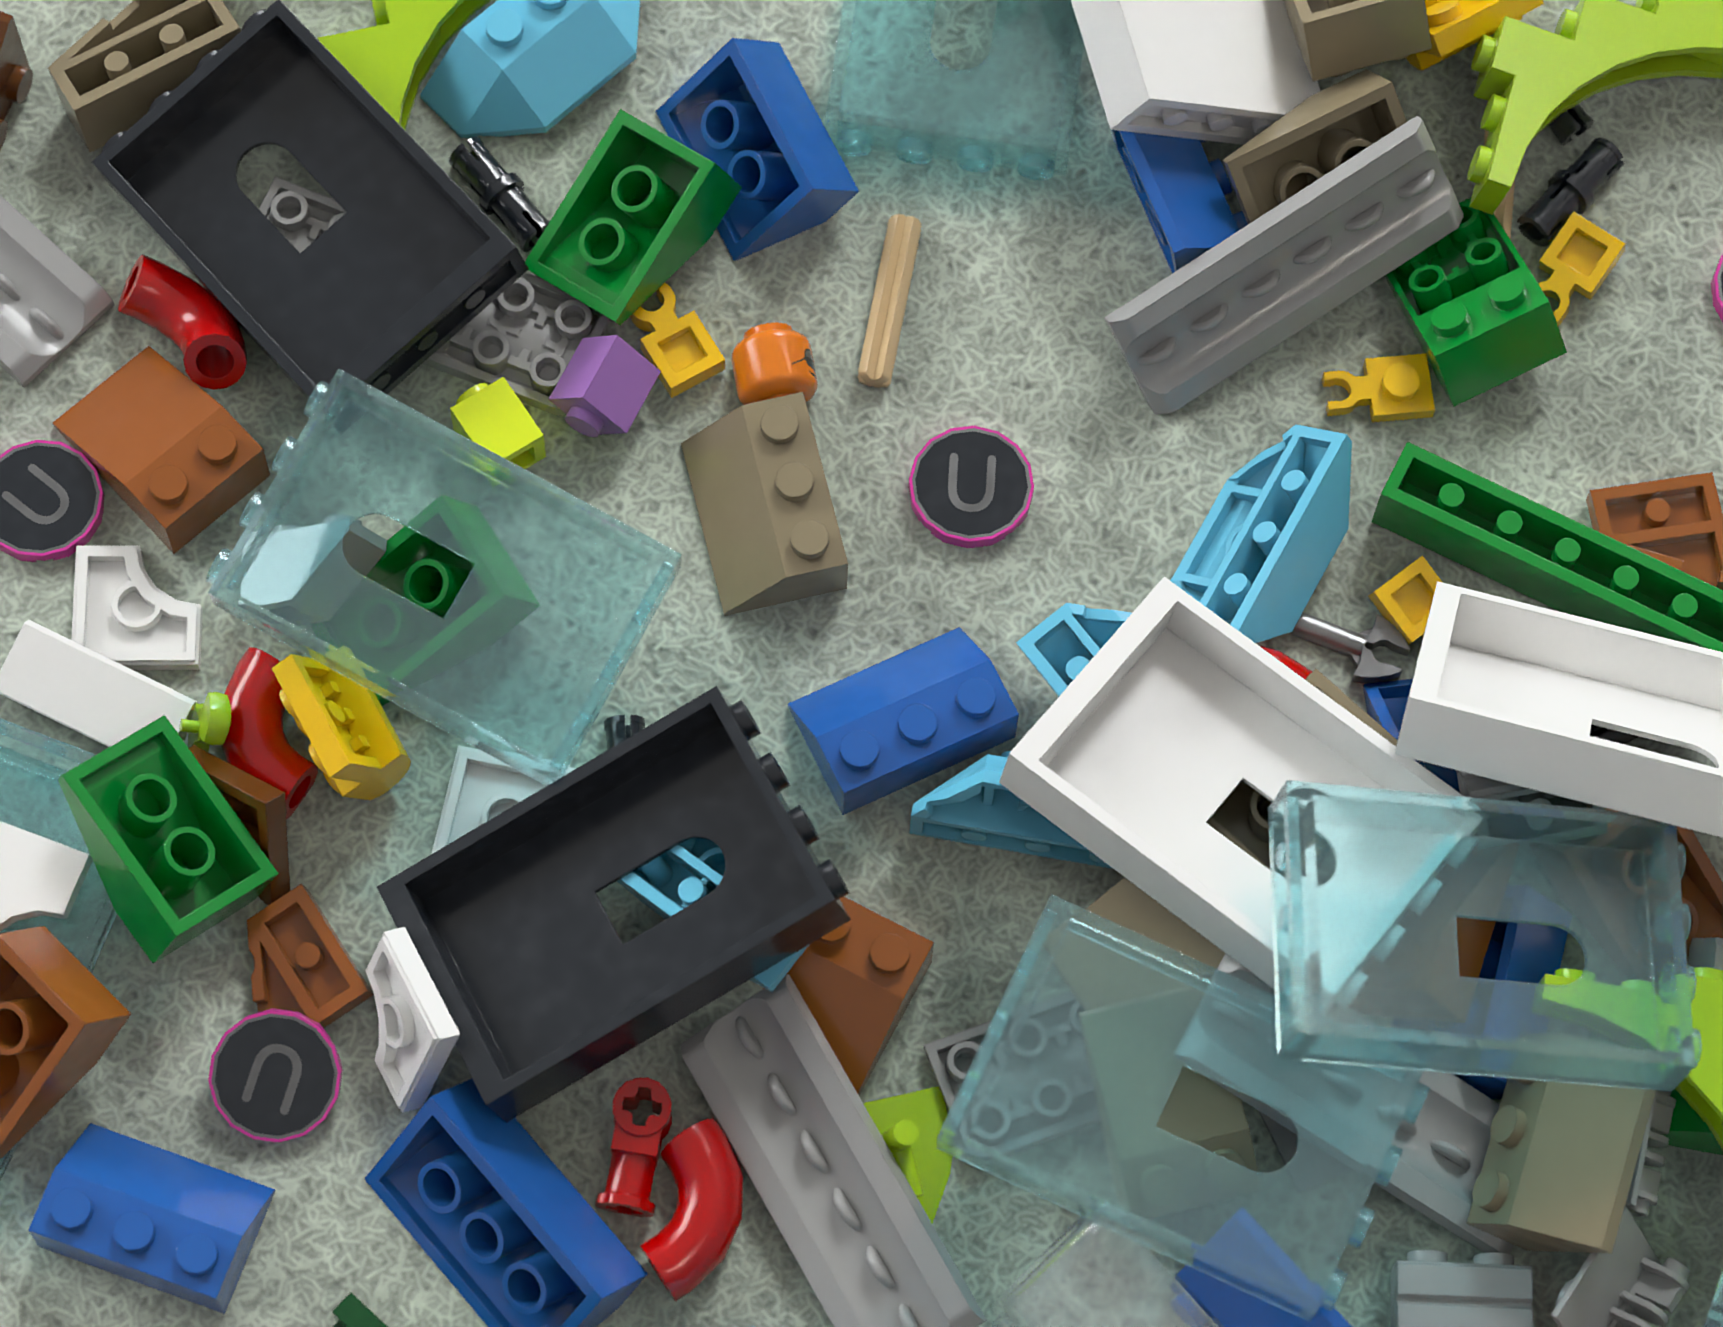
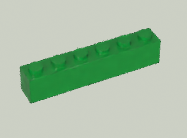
M1410 442L1406 443L1381 492L1371 521L1372 523L1557 611L1723 652V590Z

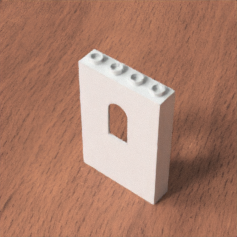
M1071 0L1110 130L1244 145L1307 98L1321 91L1318 81H1312L1301 55L1283 0Z
M1166 577L1162 578L1009 753L999 781L1001 785L1318 1023L1334 1003L1343 1010L1351 1004L1368 980V977L1360 972L1371 957H1374L1380 963L1386 960L1406 932L1398 926V923L1409 910L1418 917L1421 916L1443 885L1435 877L1447 864L1456 871L1466 860L1479 841V838L1470 832L1483 811L1414 759L1395 755V745ZM1244 781L1329 846L1335 859L1334 875L1325 885L1315 889H1300L1291 886L1208 825L1207 821L1238 784Z
M1437 581L1395 755L1723 838V652ZM1591 724L1694 750L1709 758L1716 768L1589 736Z

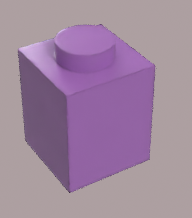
M618 335L582 338L548 400L566 413L565 421L567 424L583 435L598 437V435L624 434L631 427L661 371Z

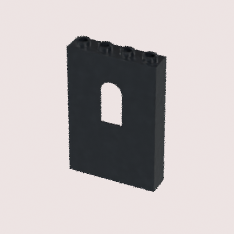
M276 0L267 9L259 10L251 15L242 26L239 34L220 50H214L205 55L197 64L192 75L174 90L166 91L158 96L150 105L146 115L127 131H122L112 136L104 145L101 154L92 161L114 191L200 284L226 309L239 326L340 435L346 432L529 270L519 250L511 240L280 0ZM277 145L289 151L346 212L301 253L241 191L238 185L237 170L243 157L256 147Z
M717 686L377 886L397 929L405 927L460 1033L455 1045L485 1105L505 1122H509L851 920L840 900L850 893L843 878L830 858L821 864L819 863L810 846L820 839L818 833L800 805L791 810L788 807L781 791L788 788L790 783L773 754L769 752L761 757L751 740L761 734L753 716L742 700L731 705ZM701 838L717 844L725 857V872L719 885L708 895L623 944L596 893L684 841Z

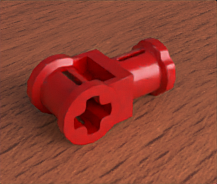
M637 1077L625 1082L616 1091L612 1101L615 1127L611 1143V1161L605 1190L596 1196L595 1206L608 1212L637 1217L654 1216L656 1205L650 1201L655 1168L658 1166L662 1140L668 1135L672 1125V1104L669 1093L662 1084L648 1077ZM640 1100L651 1101L652 1112L657 1114L648 1116L645 1126L633 1124V1115L628 1111L636 1110Z

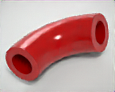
M144 254L141 255L125 283L118 311L158 330L174 342L183 352L185 372L199 386L217 390L228 388L237 383L244 375L247 365V351L239 324L209 291L195 280Z
M249 647L238 662L224 694L228 695L231 705V723L225 742L221 747L229 764L285 793L286 819H288L313 786L318 774V767L293 749L284 733L283 714L286 708L280 699L282 687L272 670L281 661L263 650Z
M714 1118L702 1120L688 1127L675 1136L661 1151V1158L671 1171L678 1188L677 1208L671 1221L657 1235L640 1245L648 1262L675 1302L693 1291L724 1261L742 1220L743 1174L725 1132Z

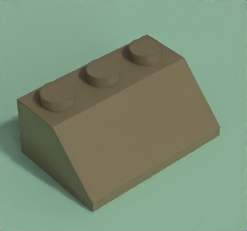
M803 392L741 405L681 443L724 616L847 589L848 561Z
M1565 1034L1519 1035L1516 1049L1509 1059V1074L1499 1110L1491 1123V1138L1481 1174L1473 1187V1202L1466 1224L1527 1251L1612 1254L1664 1061L1654 1056Z

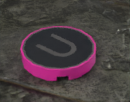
M974 425L950 428L930 439L914 459L908 488L912 510L918 520H921L923 525L931 531V534L944 543L964 548L992 546L1005 539L1006 535L1012 533L1017 526L1021 525L1028 516L1034 493V482L1031 464L1016 443L999 431Z
M34 440L12 446L0 455V551L20 561L36 562V560L46 561L49 559L55 561L71 556L76 552V546H84L91 540L102 522L105 496L96 468L82 452L62 442Z
M272 1008L244 1017L224 1033L211 1056L208 1082L215 1107L231 1127L255 1140L279 1143L305 1136L327 1118L340 1096L343 1068L335 1044L331 1041V1037L321 1024L300 1012Z

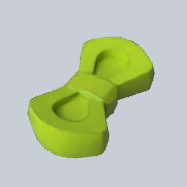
M208 692L205 702L196 704L192 719H181L179 730L180 732H188V748L195 745L209 752L210 745L224 744L231 723V705L228 695L219 692Z

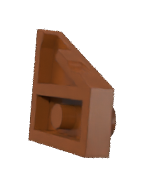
M1712 472L1589 491L1586 502L1594 530L1723 590V513Z
M298 885L247 919L249 951L254 957V971L251 975L253 1002L257 1004L258 1012L272 1008L296 1011L325 1028L374 995L313 896L304 885Z

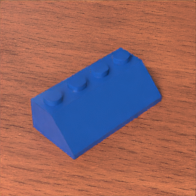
M472 1078L431 1096L364 1178L488 1327H597L624 1303L648 1275L645 1269L517 1119L514 1118L509 1122H505L485 1105Z

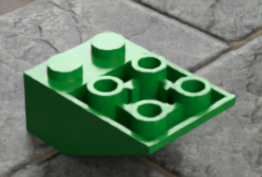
M1472 197L1459 202L1464 215L1456 230L1385 275L1423 352L1427 354V360L1454 407L1567 353L1548 298L1495 214H1489L1469 207Z

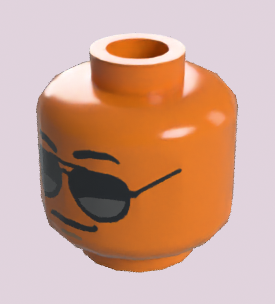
M779 322L757 325L745 332L744 339L735 346L731 357L737 396L742 405L803 392L805 401H809L817 390L818 382L812 348L807 337L793 331L790 325Z

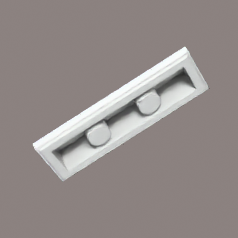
M27 620L23 624L0 670L1 695L107 747L114 745L164 715L182 740L185 741L187 732H180L181 719H192L197 701L31 620Z

